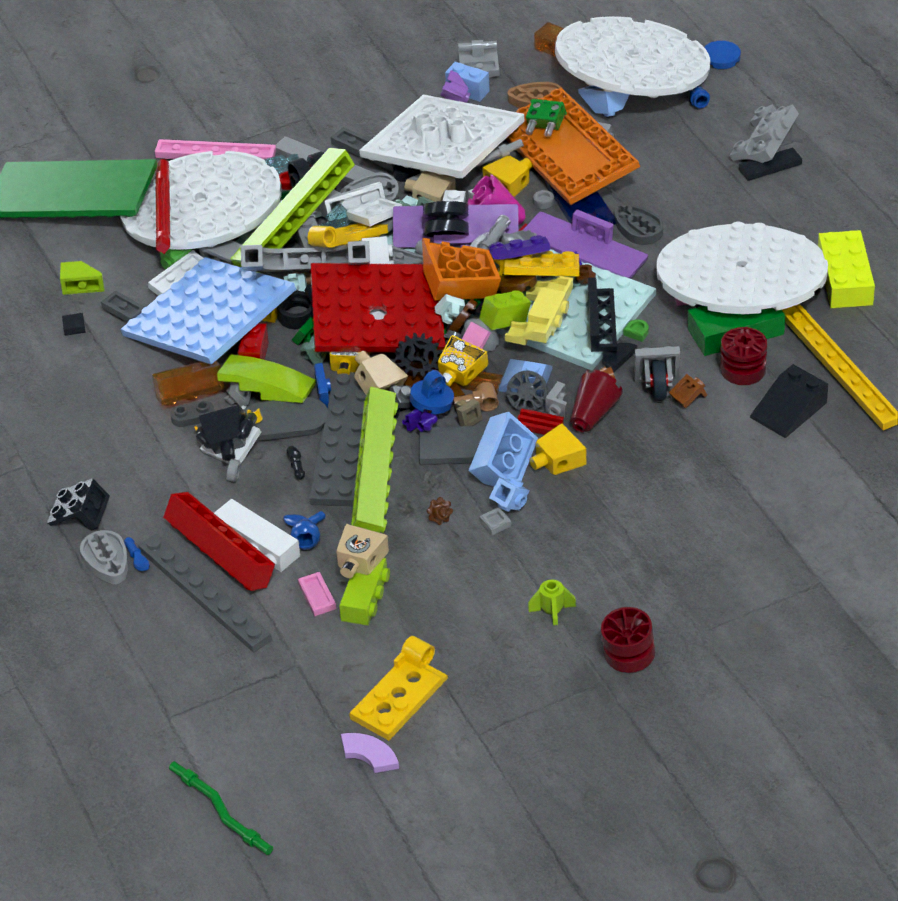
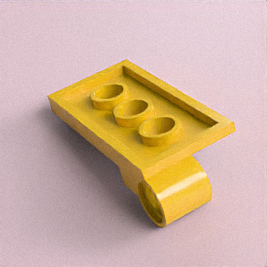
M413 635L410 636L403 644L401 653L394 659V667L349 713L350 719L389 741L448 679V675L428 665L433 659L435 647ZM410 678H418V679H420V680L417 681V682H409V681H408ZM397 693H403L405 695L403 697H393V695ZM381 709L390 710L388 713L385 712L381 714L378 712Z

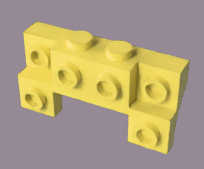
M559 276L550 281H537L534 287L530 288L529 292H526V298L534 301L528 313V322L512 321L509 332L505 334V341L526 345L528 340L547 343L549 336H553L556 329L561 327L563 314L568 312L569 301L567 299L573 289V278Z

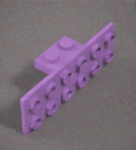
M469 205V216L462 219L469 223V234L434 235V238L423 235V223L428 221V219L423 217V206H394L393 246L398 248H415L416 243L423 238L430 239L431 243L441 244L442 241L449 242L450 246L453 247L470 246L478 236L490 231L500 215H505L511 220V224L504 232L512 234L518 231V205Z
M576 210L573 213L572 224L544 212H539L523 229L524 231L531 230L532 233L543 237L546 236L550 243V250L560 254L565 251H577L581 262L589 263L594 267L608 270L611 273L630 279L648 259V254L613 241L612 223L580 210Z

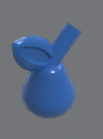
M319 511L308 519L302 515L290 514L285 515L283 520L287 525L293 527L290 535L299 541V549L308 550L314 548L320 541V531L316 524L324 520L326 516L324 512Z

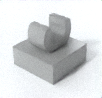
M231 382L230 387L226 390L229 396H226L225 400L230 405L236 402L241 407L249 405L252 391L239 390V382Z

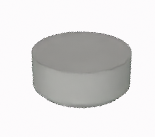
M547 190L536 192L533 196L534 205L540 209L552 207L554 204L553 193Z
M230 460L227 470V481H237L241 467L240 460Z

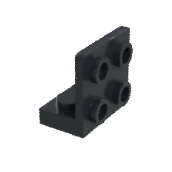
M93 478L84 482L81 481L69 488H63L57 493V499L50 511L47 523L52 526L77 516L91 531L97 529L110 495Z

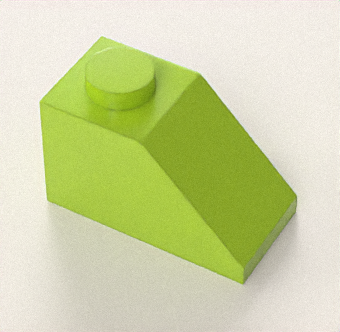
M83 261L61 262L60 283L63 295L105 292L101 272Z

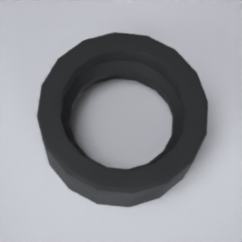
M294 291L277 306L278 321L286 328L300 329L310 317L313 319L312 303L304 291ZM300 306L307 308L306 311L297 314L286 312L292 307Z

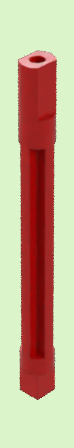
M160 159L155 176L156 250L165 254L170 248L169 162L165 159Z

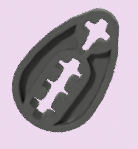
M620 203L614 207L615 224L621 234L630 242L648 245L657 242L663 236V220L652 211L626 203Z

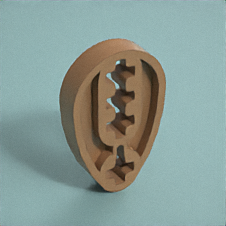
M533 82L518 85L508 90V102L518 108L525 107L531 104V99L542 98L554 89L562 87L553 82Z

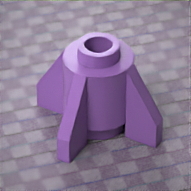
M450 70L447 80H450L451 83L445 82L440 96L445 97L444 99L467 103L471 95L468 92V86L457 72Z

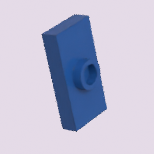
M317 363L314 365L318 396L319 400L328 409V392L331 391L330 378L325 379L323 363Z

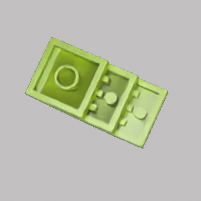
M232 354L217 373L218 381L239 382V390L260 392L261 400L303 403L316 384L315 379L278 363Z

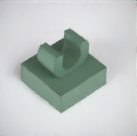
M312 336L309 343H303L300 351L307 352L305 360H311L313 365L323 363L328 353L315 352L314 336Z

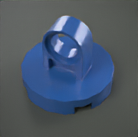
M432 370L426 374L424 380L415 383L411 387L410 402L419 411L423 412L424 409L432 410L431 414H440L450 410L454 401V393L445 384V377L438 370Z

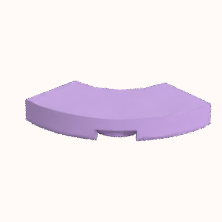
M341 734L345 758H356L365 761L372 767L374 773L399 769L395 753L383 741L366 734Z

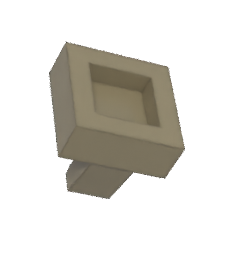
M462 399L455 403L460 426H473L483 420L479 401L472 399L468 402Z

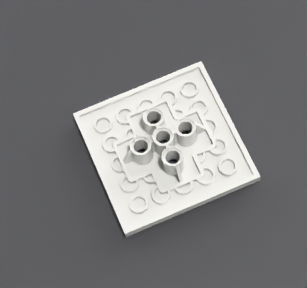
M422 95L359 150L360 157L372 161L386 162L387 164L401 165L406 168L430 171L439 175L444 174L454 176L455 178H463L525 121L524 114Z

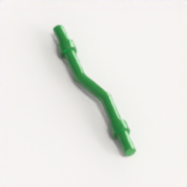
M175 761L169 765V770L181 777L183 783L189 787L193 786L210 798L222 823L243 837L245 843L251 847L255 846L266 855L272 853L273 846L264 841L258 832L246 828L232 818L219 793L199 779L197 773L191 769H185Z

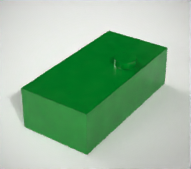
M708 306L688 310V331L704 356L721 352L722 337L726 332L734 328L750 327L757 329L764 334L766 339L784 335L785 314L782 309L777 311L774 308L761 309V313L756 314L709 311Z

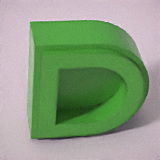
M640 319L630 321L623 329L624 336L641 342L644 341L649 333L648 323Z

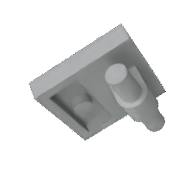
M472 40L471 43H458L459 63L489 72V78L500 76L497 41L483 42V40Z

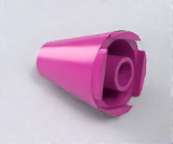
M490 174L491 177L484 176L473 188L472 193H474L472 199H468V205L517 204L518 225H520L526 217L525 209L494 175Z

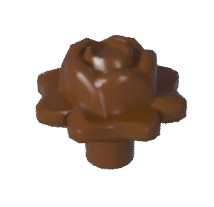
M438 497L437 500H431L430 507L426 511L427 514H430L429 520L436 522L438 525L448 522L450 515L453 513V509L450 508L451 502L445 501L442 497Z

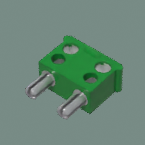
M531 99V105L526 115L528 126L525 132L531 135L534 128L546 129L544 135L550 137L553 130H559L564 115L567 114L563 102Z

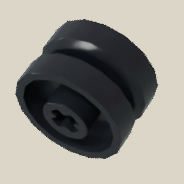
M458 201L425 203L423 205V217L428 219V221L423 223V235L434 238V235L469 234V223L462 220L469 216V205Z

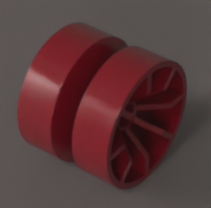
M622 607L606 615L601 624V634L607 663L613 669L625 673L637 672L649 666L655 657V644L652 622L647 613L634 607Z

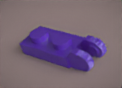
M536 235L532 236L529 240H511L508 244L496 242L489 245L488 248L493 259L501 260L549 251L550 243L546 236Z

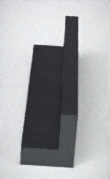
M596 277L588 278L591 352L617 351L614 288L597 289ZM597 296H610V297L603 302V301L600 300ZM603 309L609 311L605 316L599 313ZM604 323L610 326L606 331L600 328ZM607 338L612 343L600 344V341Z

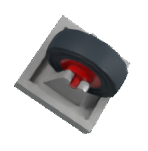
M679 346L635 349V382H645L646 388L652 387L654 400L666 399L667 386H672L673 380H679Z

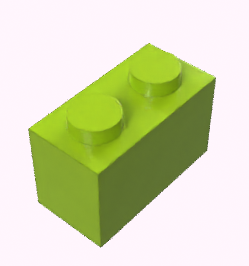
M519 290L487 296L484 298L479 319L491 330L510 327L512 321L526 322L531 301Z

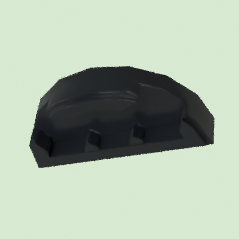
M617 343V351H605L603 353L604 366L606 368L611 367L614 373L635 353L637 345Z

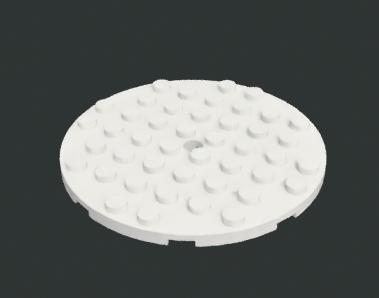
M630 17L590 18V22L587 23L578 21L565 27L558 34L555 44L556 58L568 72L585 81L587 85L603 88L606 92L614 91L651 98L693 90L702 84L710 70L709 54L698 41L689 40L687 34L682 31L649 20L641 23L634 22Z
M213 151L201 152L168 161L170 177L169 249L210 248L256 229L277 207L281 198V182L275 168L268 166L265 160L257 156L235 151H226L225 154L213 155ZM156 171L137 216H120L123 227L130 236L153 247H156Z
M734 222L732 224L690 230L688 233L667 244L657 259V278L663 283V288L674 298L691 306L700 304L708 306L709 311L731 314L761 313V309L774 308L777 311L795 306L814 296V291L824 286L828 276V262L825 260L822 250L814 242L807 239L804 235L777 227L766 226L763 223L744 224L742 222Z

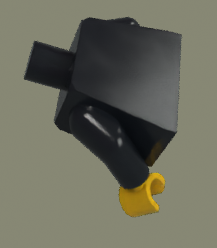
M238 404L199 415L202 426L194 427L196 439L205 448L212 449L215 454L221 453L223 460L230 461L235 459L234 449L244 447L246 438L249 436L253 425L262 421L260 408L255 412L247 410L246 415Z

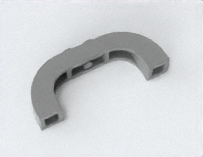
M352 241L346 245L332 248L270 249L263 248L262 245L240 246L241 268L247 271H310L311 263L370 264L369 241Z

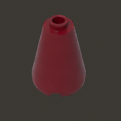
M586 370L581 376L570 419L573 428L578 432L590 431L623 394L622 387L618 388L615 384L617 380L605 372L594 370L593 373H588L589 370Z

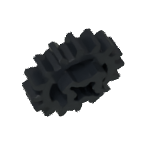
M413 333L411 339L406 335L404 342L399 341V348L395 350V355H397L395 363H400L398 367L402 370L404 369L407 375L411 374L412 380L416 376L423 380L424 375L432 370L439 369L438 360L442 350H437L439 343L433 344L432 336L425 339V333H422L421 337H417V334ZM407 349L409 355L404 358V352ZM430 355H432L433 361L431 362V364H429L428 359L430 358Z

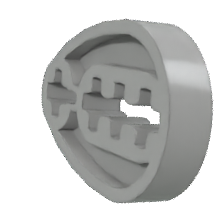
M378 172L365 175L350 182L341 189L340 193L381 182L385 199L394 202L399 198V187L393 176Z
M109 530L96 531L86 536L80 545V553L85 566L103 581L111 584L122 583L126 579L128 572V556L122 537L116 532ZM97 542L102 544L103 550L107 553V559L103 557L102 550L99 549ZM111 568H113L116 571V574H114V572L111 571Z

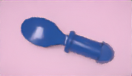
M127 537L124 540V544L130 552V556L134 558V568L139 571L148 570L150 568L149 561L141 555V550L137 548L135 541Z

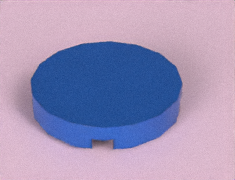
M714 41L704 47L709 54L710 65H713L715 69L732 68L736 65V62L739 63L741 50L732 42Z

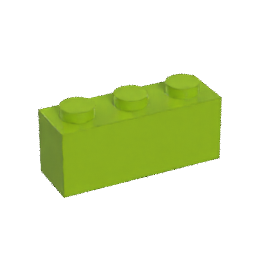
M383 558L370 574L365 575L355 572L354 576L349 579L339 605L341 621L369 626L371 617H375L377 613V601L383 597L384 582L389 581L390 568H387L386 558Z

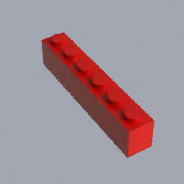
M189 492L171 494L163 518L173 528L185 535L187 540L192 541L199 547L200 551L211 557L216 564L223 567L230 576L236 578L247 590L255 591L267 588L275 567L274 562Z

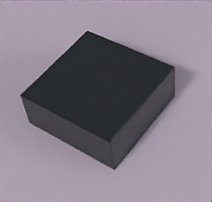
M83 313L62 316L65 336L86 333Z

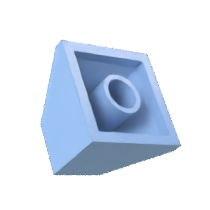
M590 85L578 89L579 94L595 113L603 114L605 117L613 116L616 111L622 110L630 95L614 91L606 92L603 88Z
M510 359L499 386V391L506 392L510 379L516 373L525 370L537 372L547 383L552 366ZM524 374L522 375L523 383L526 382ZM530 375L529 382L533 383L536 377ZM516 378L513 384L520 386V381ZM541 381L535 384L536 388L542 385ZM511 388V391L518 392V389ZM537 390L536 394L542 397L544 390Z

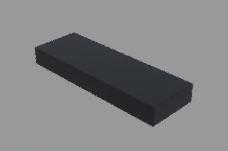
M792 147L776 152L772 160L764 163L755 160L739 164V171L747 181L801 165L802 157Z

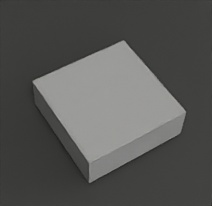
M499 507L480 516V523L491 535L511 527V520Z

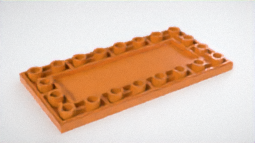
M562 88L554 89L548 95L538 98L540 100L564 103L567 114L564 115L559 130H553L550 137L544 135L546 130L544 128H534L531 135L526 134L525 131L528 126L526 115L531 105L529 104L516 111L517 113L524 114L525 121L506 138L509 144L519 139L522 140L524 146L516 151L523 158H528L532 163V167L570 205L640 167L639 161Z

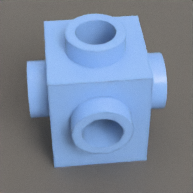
M499 477L489 498L497 502V506L505 511L510 512L511 509L520 511L527 501V495L530 490L523 487L524 483L514 477H511L510 480Z

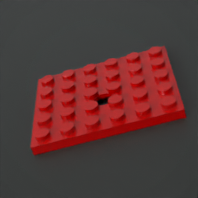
M311 263L315 352H395L396 348H399V341L404 342L406 335L411 339L413 333H416L417 337H421L422 333H425V339L432 336V343H439L437 350H442L443 352L445 348V338L443 337L444 324L441 315L435 313V306L440 300H434L423 271V264L348 265V263ZM374 309H380L386 315L383 319L377 320L370 312Z

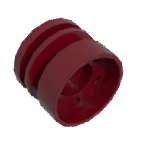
M738 327L726 332L721 339L720 371L724 379L736 385H751L763 379L766 374L767 339L764 334L750 327Z

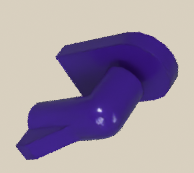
M415 409L405 416L406 419L402 420V423L407 425V431L418 428L419 431L423 432L425 430L430 431L438 418L436 415L428 413L427 409H424L423 412Z

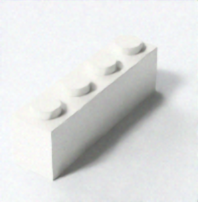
M230 499L214 512V514L274 562V568L282 572L300 557L299 541L233 499Z

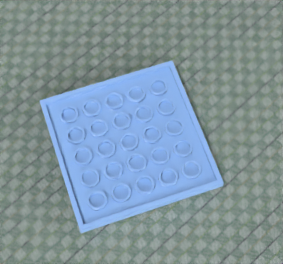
M205 257L191 270L187 271L183 278L173 283L168 291L159 295L151 304L143 308L140 315L129 320L120 330L125 337L213 364L296 290V287L290 281L255 271L243 270L241 267Z

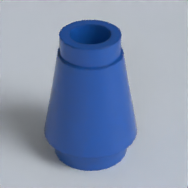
M701 86L689 90L691 103L694 107L704 108L708 105L710 95Z

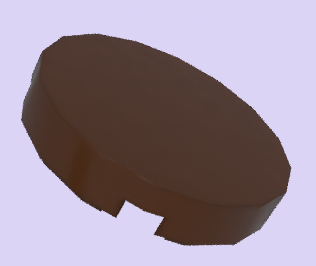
M502 274L500 275L501 280L497 292L500 290L501 293L518 290L523 292L526 290L525 287L529 285L530 288L534 287L537 283L536 275Z
M471 298L448 330L458 333L460 327L463 326L475 310L478 302Z

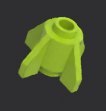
M553 579L544 581L528 602L529 612L541 611L542 608L545 613L552 615L553 626L558 625L557 613L561 611L563 606L564 608L576 607L575 596L561 582Z

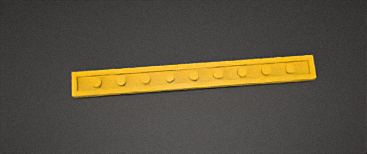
M800 304L782 309L785 314L786 324L882 430L898 425V411Z

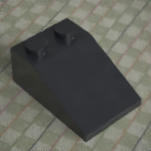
M792 364L778 376L753 410L750 418L778 435L787 438L827 403L828 383Z

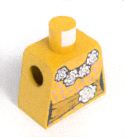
M454 335L450 337L438 360L439 372L445 377V384L449 387L453 382L462 386L468 385L489 365L487 351Z

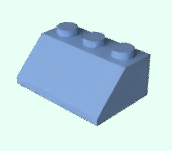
M509 411L490 417L468 471L483 484L495 487L499 477L509 480L511 477L522 481L538 437Z

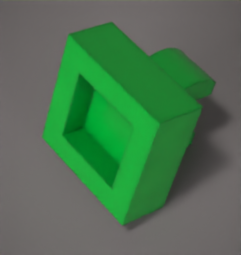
M311 317L292 338L295 344L299 345L302 340H304V343H309L311 337L314 336V329H312L313 319Z

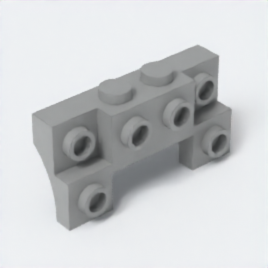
M773 104L756 109L755 115L751 119V123L756 129L748 140H740L735 143L734 149L729 155L733 161L750 159L761 163L772 160L799 115L793 104L787 107L781 106L777 110Z

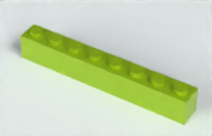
M329 148L243 245H262L263 248L281 249L355 166L346 149ZM241 247L230 258L234 266L241 267Z
M370 386L363 407L351 525L384 533L387 519H384V515H386L389 505L385 500L390 491V485H387V481L390 480L392 468H389V465L393 459V451H390V449L393 447L395 435H392V432L397 422L394 416L397 412L398 403L395 402V392Z

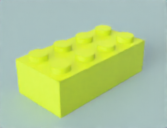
M861 230L819 233L818 247L822 250L824 258L828 262V276L825 287L830 308L873 305L875 284Z

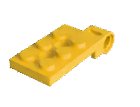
M356 223L339 228L312 226L307 236L308 244L313 247L332 248L346 245L352 241H362V238L380 237L381 234L388 233V224L367 226Z
M546 251L515 258L493 259L494 263L499 265L497 268L499 276L503 273L504 275L579 276V254L571 251H565L562 254Z

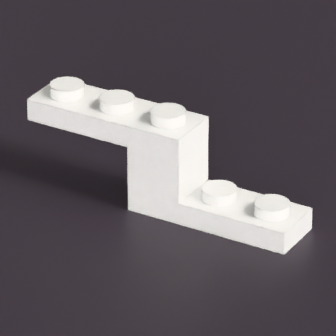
M373 183L344 193L333 189L310 216L315 218L323 216L328 220L345 216L347 215L346 211L379 197L385 199L382 183Z

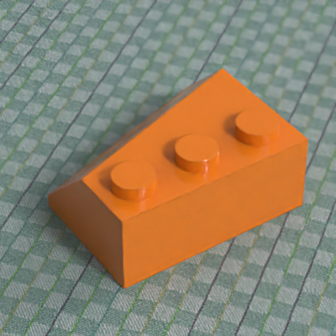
M422 239L423 271L434 300H441L445 294L460 299H480L497 294L501 278L489 250L465 245L458 248L450 246L449 242L442 241L441 244L431 243L430 239Z

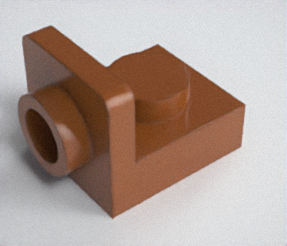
M688 374L669 391L671 397L684 408H687L699 394L704 398L708 395L703 389L705 384L699 378L695 377L693 379Z

